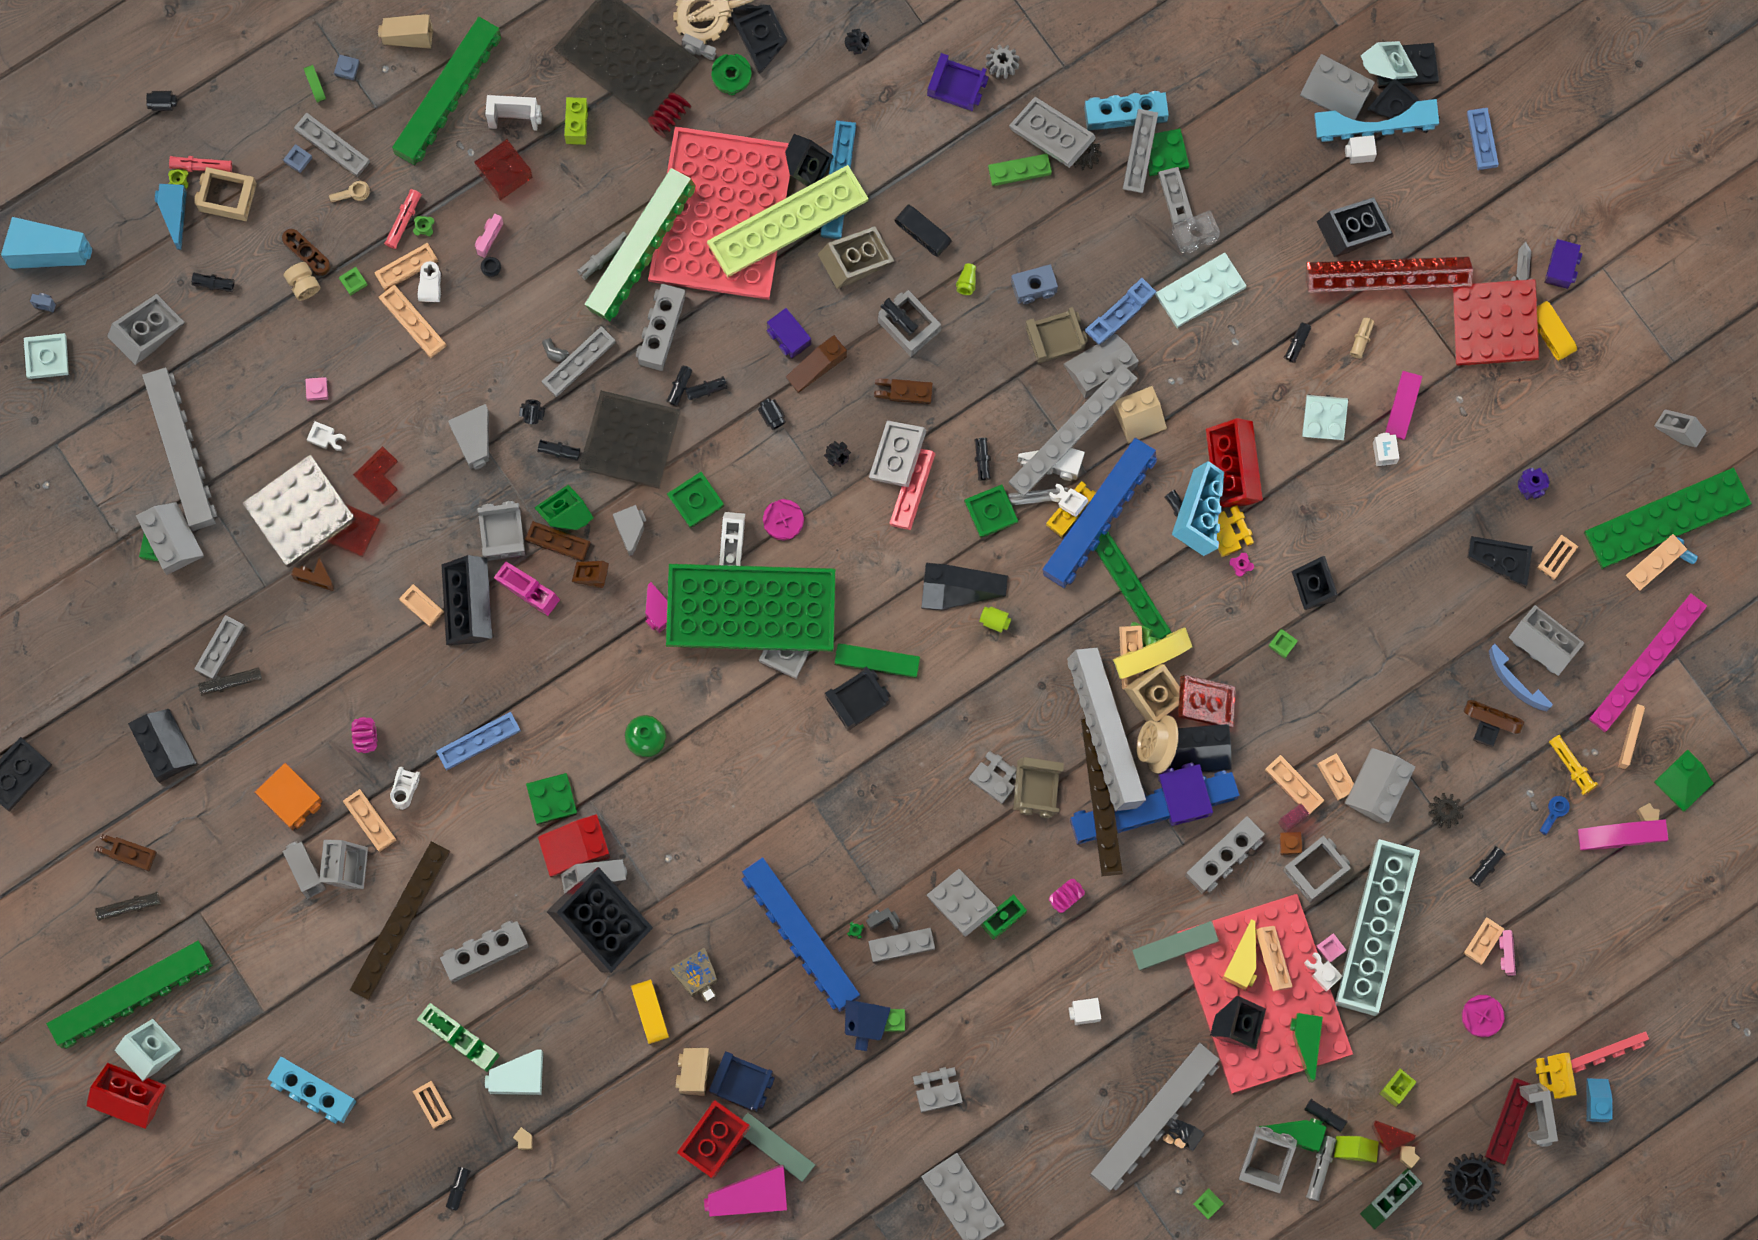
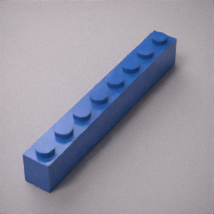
M1134 438L1042 569L1045 577L1063 588L1074 581L1078 568H1082L1088 560L1087 555L1099 545L1100 535L1107 534L1111 527V521L1114 517L1118 518L1123 510L1122 505L1125 501H1130L1136 485H1141L1146 477L1145 473L1148 468L1152 469L1157 461L1155 449Z
M1220 771L1214 774L1215 777L1208 779L1206 776H1203L1212 807L1238 800L1240 795L1232 772ZM1162 788L1155 790L1154 794L1148 796L1144 793L1146 801L1137 809L1115 811L1117 833L1169 819L1170 816ZM1085 810L1073 813L1074 816L1070 818V823L1077 845L1096 840L1093 811L1086 813Z
M762 857L743 870L742 882L747 889H753L756 894L753 897L760 907L762 905L765 906L768 911L765 914L772 924L774 922L777 923L780 928L777 931L784 941L789 940L792 945L790 950L796 958L801 957L804 962L802 967L808 975L813 974L816 979L814 984L820 992L825 991L829 997L826 1001L833 1010L837 1008L841 1012L845 1009L846 1000H858L860 998L859 992Z

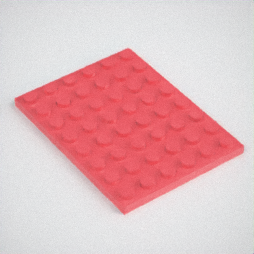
M675 127L667 173L672 168L691 178L696 187L694 194L684 204L682 213L677 215L673 221V227L663 237L661 246L653 253L648 281L770 300L778 250L727 278L709 248L707 241L787 198L790 173L785 150L789 143Z
M1297 894L1213 920L1219 942L1184 954L1210 1033L1215 1015L1236 996L1266 1008L1256 1050L1224 1042L1212 1036L1231 1094L1304 1071L1293 1040V1031H1290L1291 1018H1295L1297 1013L1323 1017L1317 1066L1353 1055L1331 989L1326 992L1312 977L1315 970L1308 969L1304 964L1306 960L1311 964H1315L1316 959L1312 955L1318 952ZM1251 919L1255 921V930L1261 927L1275 926L1293 987L1273 991L1267 968L1263 961L1260 944L1257 940V934L1256 970L1254 972L1257 977L1253 986H1247L1246 990H1243L1222 979Z

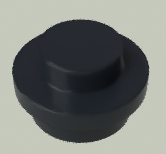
M487 257L481 262L480 268L485 276L495 277L501 271V264L497 258Z

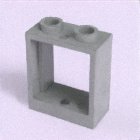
M908 290L904 294L902 292L898 294L893 300L894 303L900 308L909 301L930 325L909 342L887 319L890 316L883 309L878 313V323L912 357L941 331V324Z
M1324 835L1283 869V872L1309 903L1351 869L1349 860L1343 854L1339 855L1335 850L1337 847L1330 838L1326 839ZM1322 845L1341 870L1315 890L1295 866Z
M324 840L319 882L345 889H364L368 847L343 840ZM345 851H347V852H346L345 871H344V880H342V879H343L344 860H345Z
M1256 1126L1240 1171L1239 1180L1280 1193L1296 1149L1297 1140L1289 1134H1278L1268 1127L1262 1126L1260 1128ZM1258 1138L1288 1148L1279 1176L1249 1166Z

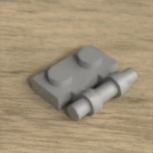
M989 751L985 758L991 761L990 765L986 766L981 762L969 777V781L1003 804L1015 788L1009 781L1011 778L1016 780L1017 768L1003 761V757L1000 755H995ZM999 767L1006 772V775L1001 777L994 772L995 768Z
M943 1067L939 1068L940 1071L931 1073L926 1071L922 1072L921 1075L913 1077L914 1085L923 1083L924 1086L923 1090L916 1091L921 1113L963 1103L958 1081L949 1083L948 1077L956 1076L955 1067L948 1069ZM942 1079L943 1085L930 1087V1081Z

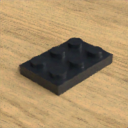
M1434 43L1402 45L1418 76L1396 80L1403 86L1438 83L1439 77ZM1376 75L1378 88H1386L1393 80Z
M22 737L0 758V804L9 812L52 767V764Z

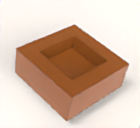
M1284 832L1279 834L1280 855L1302 853L1301 832Z

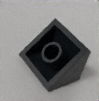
M1325 556L1291 571L1304 610L1335 602L1338 594Z

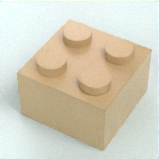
M1164 664L1150 668L1124 688L1146 722L1149 720L1158 722L1187 699Z

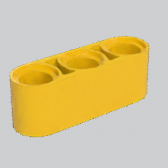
M1546 301L1538 305V332L1553 356L1560 361L1576 352L1577 346L1551 304Z
M651 979L631 985L648 1044L669 1038Z

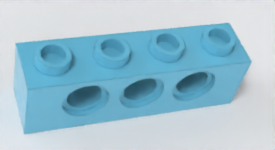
M1152 91L1145 95L1133 93L1126 97L1113 95L1107 99L1090 98L1088 101H1085L1084 105L1087 130L1134 126L1137 110L1142 109V105H1149L1151 109L1148 111L1158 112L1156 123L1167 122L1169 114L1166 92ZM1128 107L1131 111L1126 113L1121 108ZM1108 109L1111 111V113L1105 115L1101 112V110Z
M283 1057L279 1058L267 1078L272 1082L271 1087L280 1092L283 1089L290 1092V1098L299 1103L301 1099L309 1103L307 1108L316 1113L321 1110L327 1114L325 1118L335 1124L337 1121L344 1123L356 1103L354 1098ZM297 1076V1084L292 1087L288 1086L287 1081L289 1077ZM311 1086L315 1087V1095L307 1097L305 1094L306 1089ZM333 1097L334 1105L330 1108L324 1107L325 1099Z

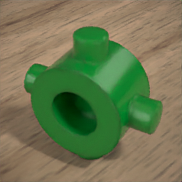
M851 922L847 935L849 937H857L858 939L862 938L861 934L864 925Z

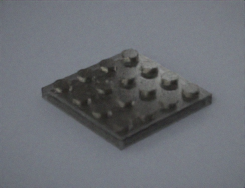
M601 390L579 468L660 489L681 411Z
M311 455L243 502L288 568L356 520Z

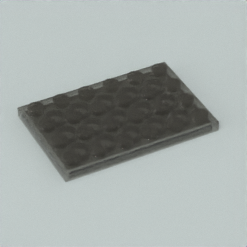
M595 0L554 47L556 52L646 121L648 117H653V112L655 110L658 111V106L663 105V100L668 99V94L674 93L699 64V60L621 0Z

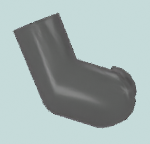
M551 338L542 341L547 357L550 360L563 362L569 356L567 350L555 348Z

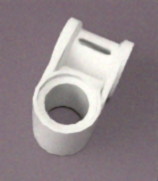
M429 261L421 266L418 301L440 302L441 272L434 262ZM430 270H433L434 272L431 274V276H428L427 273H430Z
M399 767L390 794L395 808L403 810L410 805L420 780V772L413 773L404 770V767ZM399 794L406 795V799L402 802L395 800Z

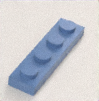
M509 712L436 752L447 771L521 732L512 713Z

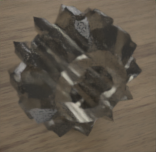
M1094 140L1085 150L1088 153L1082 154L1074 162V168L1081 165V170L1083 171L1086 165L1089 169H1092L1093 163L1098 164V158L1102 155V152L1099 151L1100 144H1094Z
M1442 793L1440 798L1435 796L1433 798L1435 803H1429L1428 807L1433 809L1428 812V815L1435 816L1431 822L1435 823L1438 820L1439 828H1442L1444 823L1447 829L1451 828V823L1457 826L1459 824L1458 819H1462L1464 816L1460 813L1464 810V806H1457L1461 800L1458 798L1453 801V794H1450L1448 799L1445 793ZM1444 807H1447L1446 810L1450 809L1448 815H1445V812L1442 813Z

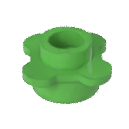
M417 216L414 219L415 228L413 233L416 236L420 234L428 237L432 236L434 219L432 217Z

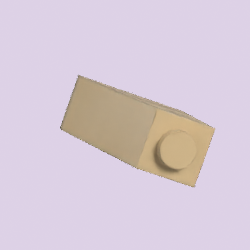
M430 15L383 18V24L379 25L378 37H381L383 45L431 49L433 27Z

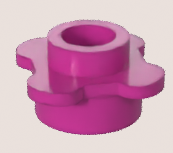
M1241 553L1239 557L1230 559L1229 564L1233 566L1235 574L1239 577L1254 569V564L1250 563L1247 553Z

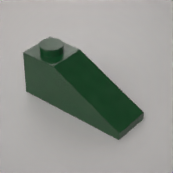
M1409 1168L1405 1169L1360 1215L1375 1230L1422 1182Z

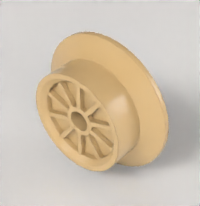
M1165 715L1158 722L1149 720L1140 730L1137 740V755L1140 761L1148 763L1151 771L1154 773H1163L1170 766L1175 756L1178 744V727L1175 719Z

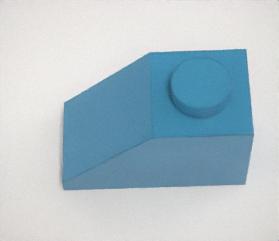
M1587 1078V1121H1611L1612 1094L1609 1079Z

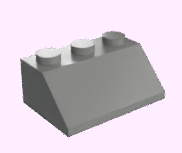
M1321 54L1300 96L1328 111H1337L1345 117L1356 120L1372 92L1375 82Z
M1114 334L1100 345L1097 344L1063 365L1084 398H1087L1094 394L1122 364L1131 372L1137 369L1139 361L1129 345L1117 334Z
M177 502L154 506L136 515L166 575L204 557Z
M1536 605L1533 606L1508 637L1516 646L1523 648L1533 659L1541 662L1550 672L1558 676L1584 645L1583 641Z
M1371 748L1344 804L1379 824L1389 822L1415 766L1398 756Z

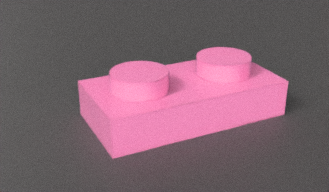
M494 214L492 219L489 218L487 220L483 236H479L475 243L477 255L483 258L486 257L503 225L501 216Z
M1504 930L1503 936L1499 937L1500 949H1504V957L1501 958V969L1505 970L1507 976L1516 975L1513 932L1511 930Z

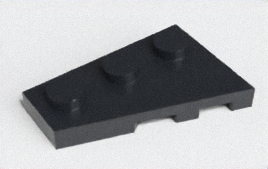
M1393 79L1367 109L1392 119L1404 113L1416 101L1421 100L1398 80ZM1421 127V128H1414V129L1419 130V131H1421V132H1423V133H1427V132L1429 131V130L1423 131V127Z

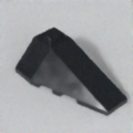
M926 563L921 609L942 611L956 606H965L979 601L983 602L1006 597L1008 575L947 564Z

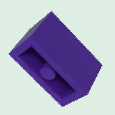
M1559 239L1556 240L1544 283L1566 289L1569 288L1571 283H1575L1578 272L1574 270L1576 264H1580L1583 254L1579 252L1581 245Z
M787 308L767 321V334L772 340L776 339L779 342V348L785 356L789 355L793 359L811 345L810 336Z

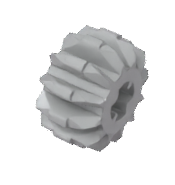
M999 44L997 50L991 48V54L986 55V67L990 68V75L996 73L997 79L1000 75L1007 79L1008 74L1013 76L1015 74L1014 69H1019L1017 62L1020 58L1018 55H1015V49L1009 51V45L1002 49V46Z

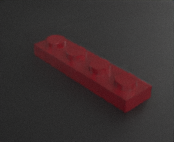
M1515 1077L1513 1078L1484 1158L1501 1165L1506 1164L1528 1101L1521 1096L1519 1087L1531 1085L1530 1083Z

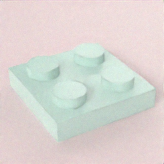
M65 333L24 338L26 377L28 379L69 375Z
M1306 395L1302 436L1344 440L1348 398Z

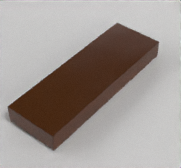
M532 521L525 541L582 562H584L591 544L588 540Z

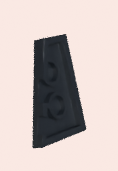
M1471 536L1467 558L1526 588L1533 546Z

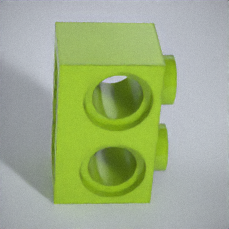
M566 97L564 134L566 144L586 145L587 98Z

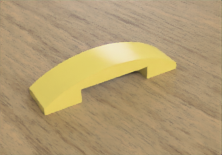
M1181 628L1166 635L1165 638L1139 650L1130 651L1113 659L1120 679L1155 667L1192 648V644L1186 628Z

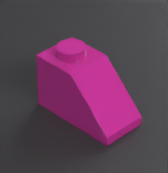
M650 582L647 589L645 611L647 620L645 622L652 630L656 629L660 633L667 627V600Z

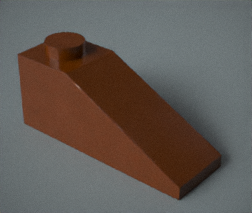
M833 335L786 376V379L799 393L847 358V350L837 337Z

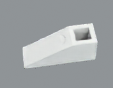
M1071 448L1047 474H1058L1060 478L1068 481L1072 479L1077 480L1085 452ZM1038 451L1020 453L1017 462L1024 466Z

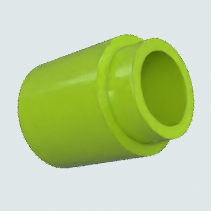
M990 606V608L984 607L979 622L983 623L985 627L1002 633L1003 629H1008L1011 618H1008L1009 613Z

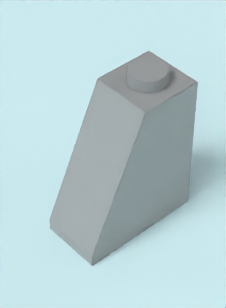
M486 404L448 421L470 469H479L489 461V411Z
M296 841L287 845L286 850L282 852L304 896L309 899L326 890L324 884L319 882L320 876L304 844Z
M623 859L575 864L561 874L564 894L597 867L615 885L621 884L627 877V869L623 864Z

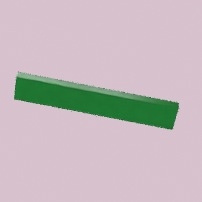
M1110 533L1101 534L1099 537L1100 542L1095 552L1141 625L1153 630L1152 637L1165 638L1166 635L1172 633Z

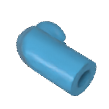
M1677 537V539L1684 545V540ZM1687 550L1680 558L1690 564H1694L1698 556Z

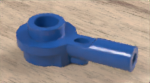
M1555 796L1549 801V815L1539 830L1542 834L1547 835L1555 820L1566 815L1569 811V802L1565 797Z

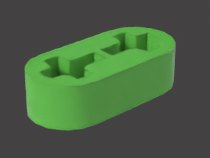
M310 65L303 68L316 102L326 100L314 66Z

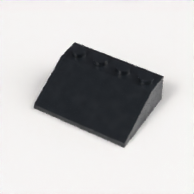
M599 867L562 895L547 911L598 970L604 973H612L653 929L649 922Z

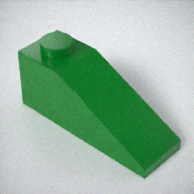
M1297 1013L1295 1018H1291L1290 1031H1293V1040L1308 1082L1313 1083L1316 1076L1323 1017Z
M1310 1118V1121L1302 1120L1264 1126L1272 1129L1275 1133L1291 1135L1297 1140L1296 1147L1314 1153L1319 1152L1326 1131V1126L1322 1125L1323 1122Z

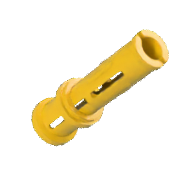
M1560 735L1549 741V744H1551L1571 772L1572 781H1576L1581 788L1582 795L1589 793L1598 786V783L1594 782L1587 773L1588 769L1580 765Z

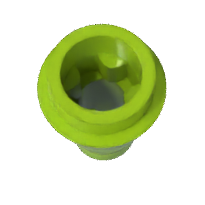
M970 263L964 265V269L956 283L958 293L971 295L975 291V265Z

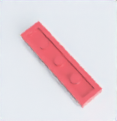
M920 450L909 487H901L890 520L891 526L911 530L935 457L933 451Z
M1645 1031L1572 1059V1070L1574 1073L1585 1070V1065L1592 1062L1594 1066L1606 1061L1605 1057L1610 1055L1613 1058L1626 1054L1624 1050L1631 1047L1633 1051L1645 1046L1644 1042L1649 1040V1037Z

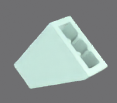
M535 1050L490 1069L489 1076H485V1088H489L490 1094L542 1095L543 1051Z

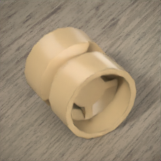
M306 262L293 265L283 275L289 286H293L292 291L297 300L300 301L312 297L321 288L316 278L311 276L312 271Z

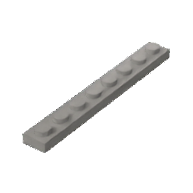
M1122 364L1014 475L1009 484L1024 497L1137 381V377Z

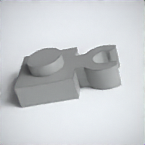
M685 33L682 39V48L691 55H703L713 61L716 56V48L705 45L703 41Z

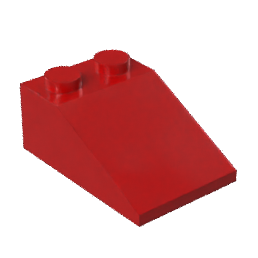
M597 814L576 820L538 836L550 877L562 874L575 864L600 862L610 858Z

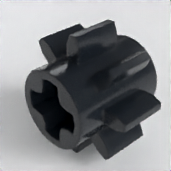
M853 29L852 32L847 33L845 46L849 52L853 51L854 55L867 51L870 40L866 32H861L860 29Z
M528 399L525 401V404H521L519 416L524 417L523 421L527 424H537L539 420H543L545 407H540L541 402L538 400Z
M834 441V443L826 447L824 457L828 459L827 462L832 467L835 464L841 467L848 462L851 452L847 449L848 446L844 442L838 444Z

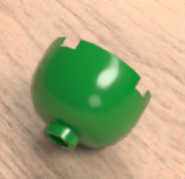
M641 715L632 719L624 733L625 743L629 751L639 757H653L663 749L666 741L664 726L658 719L649 715Z

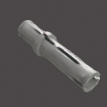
M622 232L598 254L592 255L587 263L577 269L578 274H582L583 276L581 277L586 280L597 269H602L603 264L619 251L627 234Z
M1324 1135L1319 1154L1317 1153L1315 1157L1317 1161L1306 1198L1314 1201L1320 1200L1329 1163L1333 1161L1331 1156L1337 1139Z

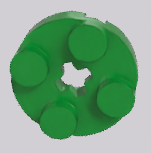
M724 54L713 63L711 77L713 84L718 90L728 95H735L747 88L752 73L749 62L739 54ZM735 70V77H727V71L732 72Z

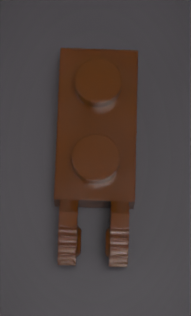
M879 378L875 379V385L891 387V392L874 391V397L897 402L931 404L933 383Z
M104 834L100 835L102 841L112 843L113 847L110 851L104 847L96 846V852L148 872L150 871L157 854L155 850L118 837L113 838Z

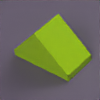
M1400 1068L1379 1094L1394 1107H1397L1415 1085L1416 1081Z
M1336 1136L1334 1158L1377 1163L1379 1141L1361 1136Z

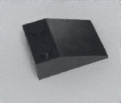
M1374 197L1329 211L1317 221L1334 257L1350 253L1392 233Z

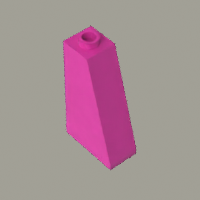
M784 1165L776 1166L709 1192L708 1198H704L705 1211H709V1217L787 1210Z

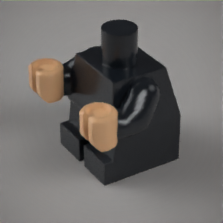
M1171 1118L1167 1122V1125L1170 1127L1169 1134H1166L1163 1140L1169 1144L1174 1142L1179 1148L1194 1151L1205 1133L1191 1124Z

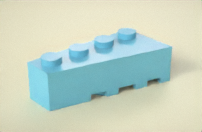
M1209 461L1193 470L1172 532L1174 537L1203 556L1219 547V541H1217V533L1220 532L1218 515L1221 513L1222 506H1220L1219 502L1223 493L1224 471Z

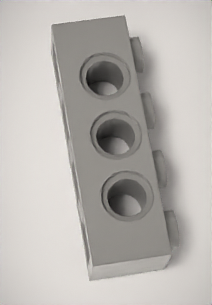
M661 284L660 290L656 289L653 299L656 303L654 308H650L648 314L650 322L648 327H644L642 333L644 341L642 346H638L636 352L639 365L663 371L686 298L685 290ZM669 305L671 309L669 311H662L661 307ZM657 324L665 325L663 330L655 329ZM656 342L659 344V347L651 349L649 345Z
M1246 816L1186 873L1185 877L1201 894L1206 891L1210 893L1217 887L1218 883L1216 881L1219 878L1223 877L1225 879L1233 871L1231 867L1235 863L1240 865L1248 857L1246 853L1251 848L1256 850L1264 842L1262 838L1265 834ZM1236 839H1245L1247 846L1239 847L1236 844ZM1221 853H1230L1232 860H1222ZM1212 866L1216 869L1217 874L1210 876L1206 873L1205 868Z
M511 920L502 924L501 929L495 932L489 930L483 933L482 938L476 941L470 939L462 944L463 947L457 950L451 948L443 953L444 956L440 957L450 981L454 983L528 948L529 945L518 922L513 923ZM502 936L509 938V942L505 946H499L497 943L498 939ZM483 945L489 947V952L486 955L478 954L479 948ZM462 955H469L470 961L467 964L459 963V958Z

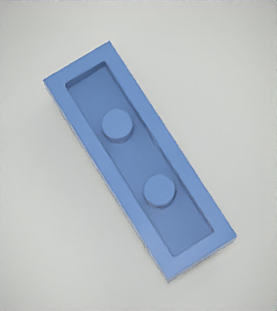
M1488 108L1468 110L1467 118L1477 170L1498 167L1499 163Z

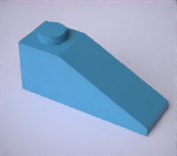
M159 184V190L155 191V202L158 203L176 248L181 250L187 191L184 185Z

